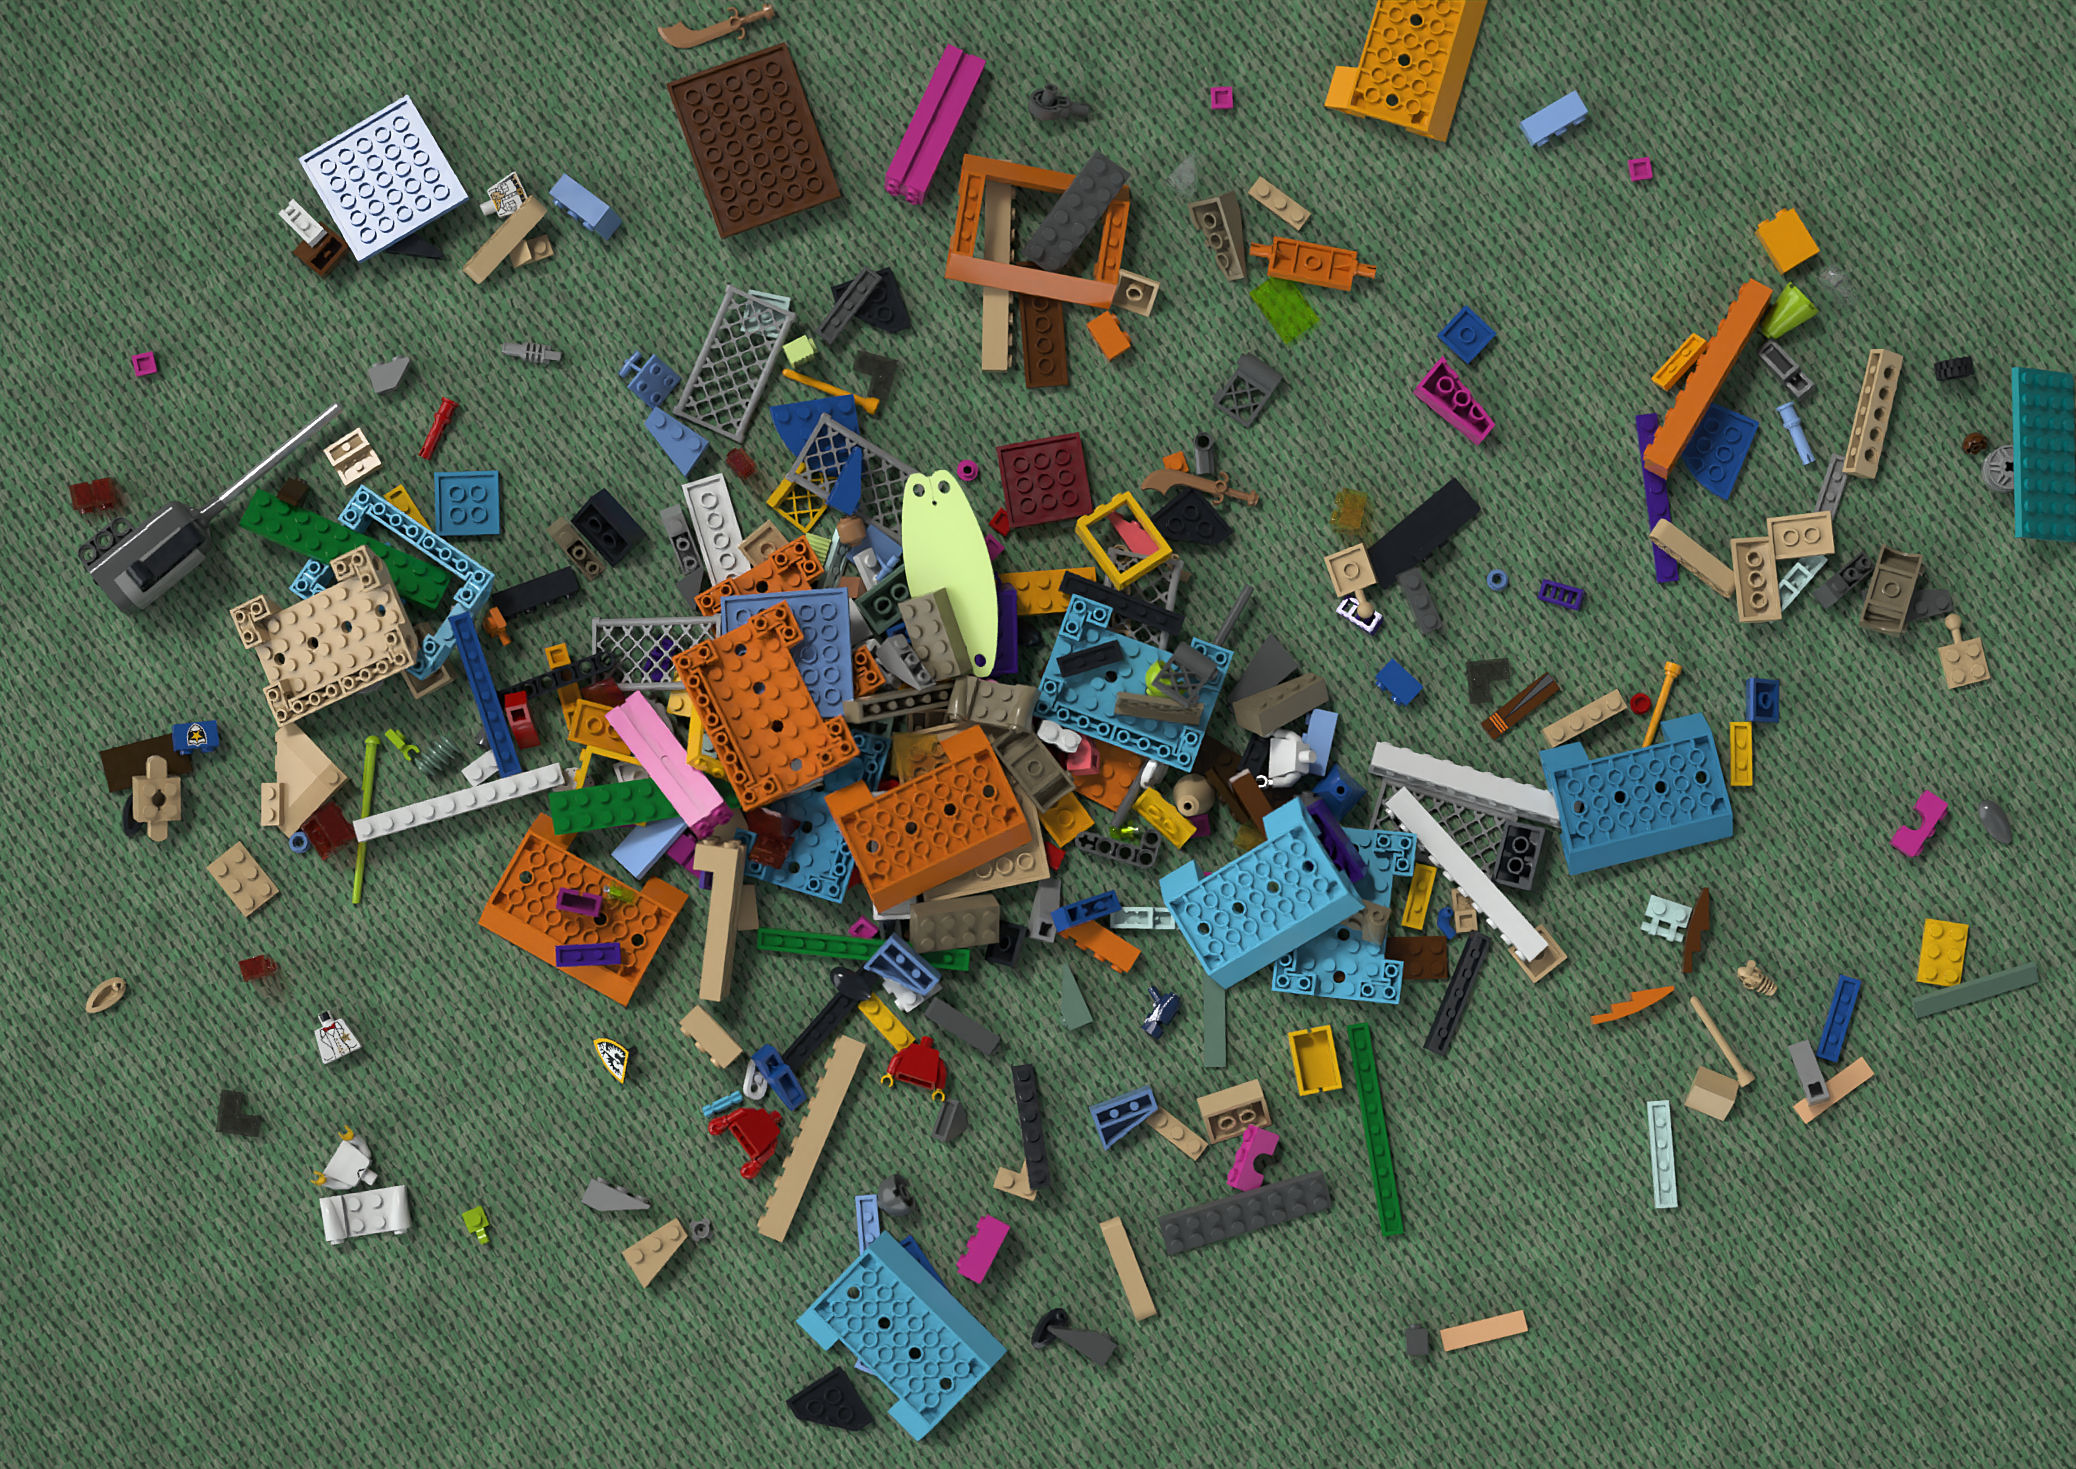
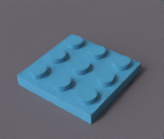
M499 471L434 472L437 536L500 535Z

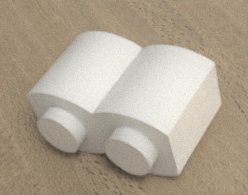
M1039 720L1036 731H1034L1041 742L1052 743L1055 748L1063 752H1076L1082 739L1076 732L1062 729L1057 723L1049 720Z

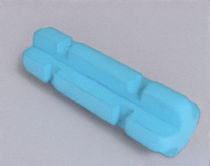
M736 1091L731 1096L727 1095L713 1102L712 1105L704 1106L702 1108L703 1113L706 1117H710L715 1112L719 1113L733 1106L734 1103L742 1102L743 1097L740 1091Z

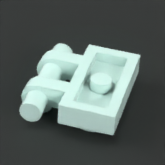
M1651 895L1645 916L1651 917L1652 921L1651 924L1643 921L1640 929L1647 931L1648 934L1653 936L1657 934L1666 937V940L1671 942L1673 940L1682 942L1684 934L1676 932L1677 926L1686 928L1692 908ZM1659 920L1670 923V928L1659 927Z

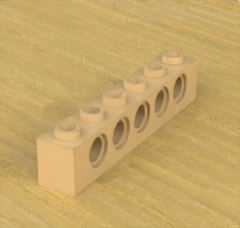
M1871 349L1842 472L1863 479H1875L1880 454L1883 450L1885 433L1888 428L1887 424L1892 410L1894 394L1897 389L1898 377L1902 368V355L1885 349Z

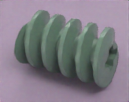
M441 735L442 743L434 741L435 749L428 746L429 755L422 752V761L417 758L414 759L416 765L429 779V774L437 776L435 768L441 771L444 769L442 762L447 765L450 764L448 757L456 758L454 751L462 753V750L449 736L446 738Z

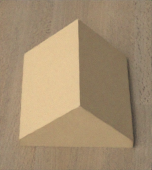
M1120 268L1118 283L1111 304L1149 317L1160 282Z
M1699 1066L1684 1105L1724 1121L1735 1102L1739 1083L1732 1078Z

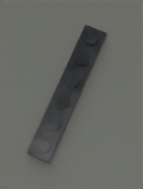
M1065 571L1058 589L1059 592L1069 596L1076 594L1112 607L1113 613L1178 637L1185 619L1183 615L1069 571Z
M1471 929L1423 1048L1444 1056L1492 940L1491 937Z
M863 963L856 973L863 978L870 989L880 976L871 970L864 969L865 963ZM838 991L781 1056L784 1064L788 1065L796 1073L859 1000L849 998Z
M1033 1065L1013 1066L1011 1069L1030 1191L1052 1188Z

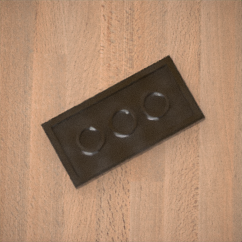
M172 733L100 751L110 793L133 788V776H146V761L151 756L157 755L167 761V775L175 774L177 776L193 772L190 756L174 752Z

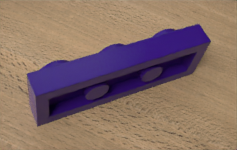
M620 942L555 946L556 967L621 964Z

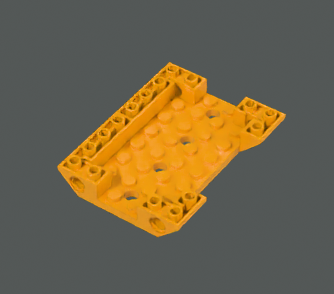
M1378 0L1358 68L1336 66L1324 107L1365 118V116L1406 127L1405 131L1446 142L1488 0ZM1412 16H1420L1422 23L1419 26L1412 25L1410 22ZM1406 55L1410 59V64L1402 66L1399 64L1398 58ZM1394 95L1398 99V104L1390 106L1387 104L1386 98Z

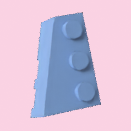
M565 173L549 192L554 198L552 202L560 209L565 207L569 210L567 213L576 221L580 219L583 221V226L591 232L594 230L605 240H608L623 222L607 204Z
M655 407L644 425L687 479L710 443L658 407Z
M895 932L863 967L866 970L882 975L886 979L894 980L900 983V985L922 995H926L942 976L941 973L921 955L917 954Z
M1149 1085L1089 1107L1105 1151L1118 1139L1125 1136L1134 1126L1141 1123L1158 1109Z

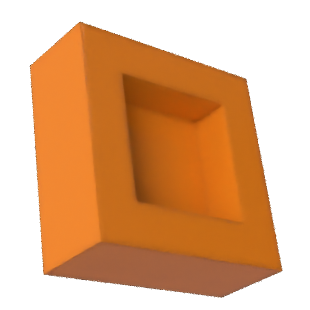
M1182 451L1162 458L1165 469L1189 472Z

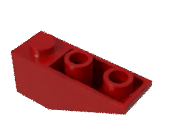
M526 690L505 695L506 713L520 750L541 745Z

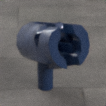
M1152 986L1148 989V992L1155 1001L1153 1004L1154 1009L1151 1013H1148L1141 1028L1159 1040L1164 1033L1160 1025L1165 1024L1169 1026L1182 1004L1180 1003L1181 998L1173 992H1170L1169 995L1165 993L1162 997L1157 988Z

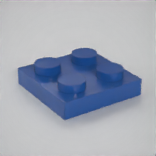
M1465 305L1436 337L1468 365L1497 333Z

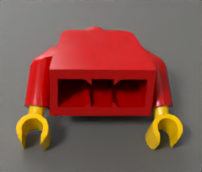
M922 1036L920 1045L911 1043L908 1048H902L897 1052L889 1063L886 1070L888 1073L881 1078V1084H883L884 1079L887 1077L891 1080L889 1085L891 1087L895 1079L934 1090L932 1092L933 1101L935 1094L940 1093L942 1094L941 1102H943L945 1095L942 1090L945 1089L947 1070L944 1060L939 1057V1051L932 1049L934 1040L930 1037Z

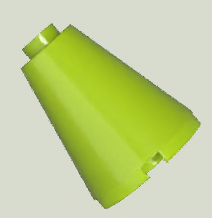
M1790 281L1762 321L1761 325L1763 328L1761 331L1768 339L1771 337L1776 339L1815 316L1819 310Z

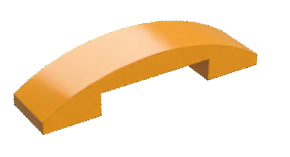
M565 643L545 648L551 671L571 663ZM565 669L563 671L564 679L568 681L572 679V672ZM577 682L557 689L568 730L571 727L577 699H582Z

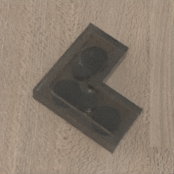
M857 349L852 371L872 376L867 397H874L888 402L899 361Z
M1508 658L1465 662L1469 705L1491 702L1489 681L1510 679Z
M222 1089L215 1132L259 1138L262 1116L241 1113L244 1092Z

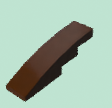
M1709 887L1701 889L1692 909L1683 944L1681 973H1692V952H1701V931L1709 930Z

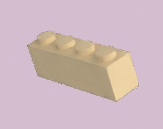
M1618 689L1542 729L1541 733L1551 749L1626 709L1627 706Z

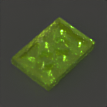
M1271 277L1249 293V296L1285 345L1320 321L1292 280Z

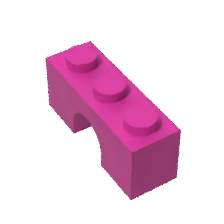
M1928 790L1923 791L1912 808L1922 817L1921 827L1918 830H1911L1904 825L1900 826L1889 844L1909 858L1914 857V855L1918 856L1924 848L1922 843L1926 837L1930 838L1934 834L1936 822L1938 820L1942 821L1946 816L1948 803Z
M1249 1124L1243 1134L1242 1145L1236 1152L1234 1166L1228 1173L1227 1184L1245 1192L1259 1188L1264 1175L1254 1170L1253 1161L1261 1153L1272 1156L1279 1135Z

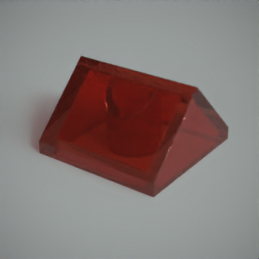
M762 807L746 811L748 831L781 842H785L801 825V822Z

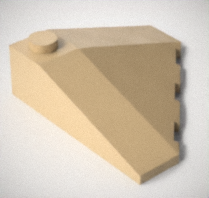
M295 722L281 727L275 733V742H277L275 772H277V783H284V826L277 827L289 839L350 779Z

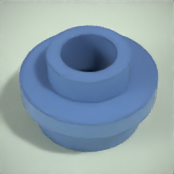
M1493 570L1487 576V584L1492 590L1500 591L1507 586L1508 576L1502 570ZM1494 577H1500L1501 583L1495 584L1493 581Z
M296 832L289 839V846L296 853H304L310 848L311 840L306 833ZM303 839V846L298 847L296 841Z

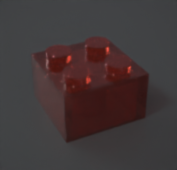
M334 801L314 811L300 825L322 861L345 849L356 837L353 826L346 821L341 808Z

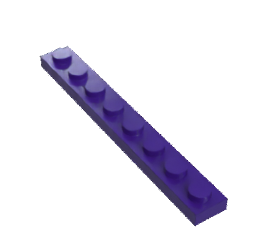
M1657 413L1635 416L1650 533L1660 519H1665L1671 523L1666 480L1644 468L1643 453L1649 443L1653 445L1654 434L1658 429ZM1651 541L1657 583L1678 581L1676 560Z

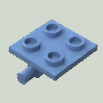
M635 350L629 360L626 359L624 361L625 365L618 374L625 379L631 369L637 371L638 374L627 388L654 410L655 407H659L682 378L654 354L640 369L635 364L643 355Z
M871 523L866 529V537L861 540L862 544L852 547L845 557L855 564L853 557L863 550L872 547L881 571L875 577L880 582L894 571L893 568L900 561L899 556L903 552V547Z

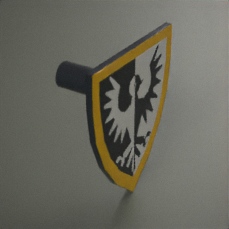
M601 1037L593 1040L603 1064L617 1080L624 1084L628 1060L638 1053L636 1047L633 1046L627 1049L616 1040Z

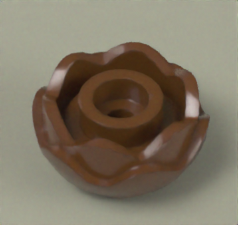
M1971 433L1964 438L1962 449L1967 454L1976 455L1980 450L1987 448L1988 439L1982 433Z

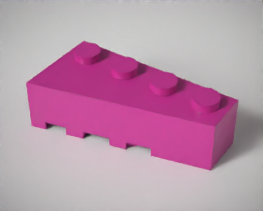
M1442 355L1415 388L1413 394L1479 446L1495 424L1481 405L1475 401L1471 395L1472 393L1462 384L1458 378L1459 376L1450 368Z

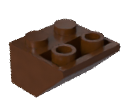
M320 221L318 224L327 234L313 247L303 240L293 253L325 280L348 255L351 248L340 236Z

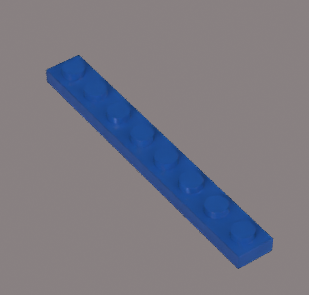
M465 611L448 617L500 778L503 779L520 773L522 770L470 612Z

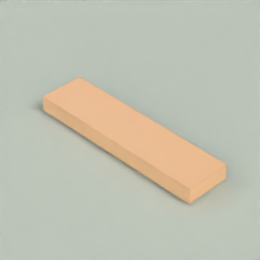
M1860 1057L1825 1082L1830 1096L1829 1101L1808 1107L1806 1098H1803L1792 1107L1802 1121L1807 1124L1873 1076L1874 1072L1863 1057Z
M1518 1310L1439 1331L1444 1351H1449L1528 1331L1523 1310Z

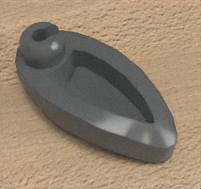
M1990 800L1980 802L1979 816L1983 826L1998 841L2010 843L2012 840L2011 828L2002 808Z

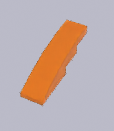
M1674 986L1630 992V1001L1610 1004L1611 1013L1590 1016L1591 1025L1616 1020L1638 1012L1672 992Z

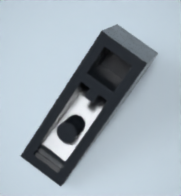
M414 233L382 251L387 254L443 261L447 259L443 252Z

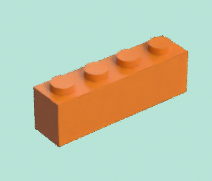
M1093 920L1057 932V934L1067 940L1069 937L1076 940L1075 945L1086 951L1089 948L1095 952L1093 956L1104 963L1105 959L1112 963L1111 968L1120 974L1123 971L1128 973L1141 950Z

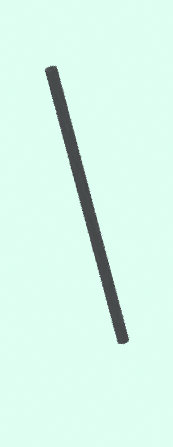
M1245 584L1212 644L1219 647L1223 646L1255 588ZM1149 757L1146 758L1110 822V825L1117 829L1120 828L1142 789L1141 777L1151 759Z

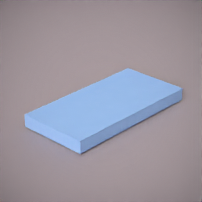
M682 817L648 821L646 827L637 825L611 855L633 876L640 880L684 832L688 824Z

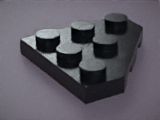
M887 267L876 271L882 277V280L854 317L890 334L910 328L911 324L891 268ZM853 280L830 287L835 303L838 302Z
M1187 487L1149 518L1164 540L1217 546L1234 532L1198 489Z
M841 1366L836 1367L786 1400L793 1414L799 1420L855 1432L875 1420Z

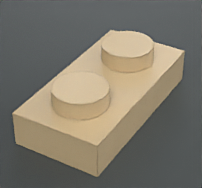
M262 783L261 826H284V783Z

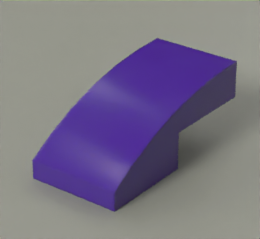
M666 638L661 642L662 647L666 651L674 644L673 641ZM677 646L671 652L672 657L676 651ZM656 647L651 653L656 662L664 655V652L659 647ZM666 657L661 663V667L665 671H667L671 662L669 657ZM648 658L643 668L647 673L654 666L650 658ZM656 668L651 674L654 682H660L663 677V673L659 668Z

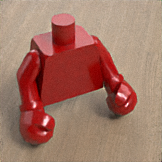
M753 1107L739 1108L728 1115L725 1114L721 1117L713 1118L708 1124V1131L713 1136H719L729 1128L752 1159L744 1163L740 1170V1174L744 1179L751 1180L757 1177L764 1163L775 1153L778 1144L777 1135L780 1133V1129L776 1124L782 1121V1117L776 1110L768 1114L764 1108L759 1110Z

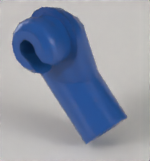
M1445 907L1438 912L1437 926L1448 939H1451L1456 934V931L1450 925L1453 910L1450 907Z

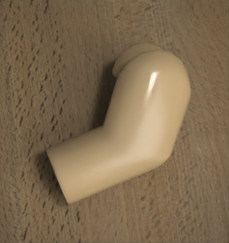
M1172 554L1170 559L1179 560L1180 557L1177 554ZM1166 563L1168 571H1172L1173 564ZM1181 569L1179 580L1187 583L1191 573Z

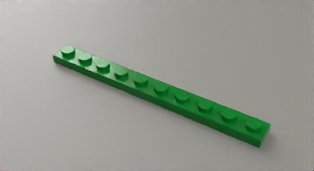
M759 926L757 949L868 961L887 940ZM906 942L909 946L913 948L910 942ZM970 948L918 953L934 968L969 970Z
M1368 1022L1346 1025L1382 1237L1402 1234L1404 1232Z

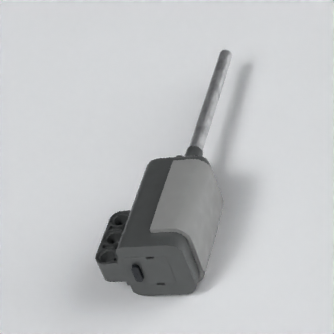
M339 402L332 403L219 496L214 497L199 509H194L180 501L174 500L162 506L137 528L124 517H117L81 545L77 552L78 558L94 578V583L100 586L116 607L127 616H130L138 608L142 610L207 558L205 554L210 551L213 545L209 522L224 510L231 501L343 411V406ZM193 522L206 537V541L146 592H141L126 574L127 568L139 559L143 562L180 529ZM126 523L127 529L125 532L119 533L117 529L119 524ZM109 536L110 543L107 546H102V538ZM87 550H93V557L89 560H85V552Z

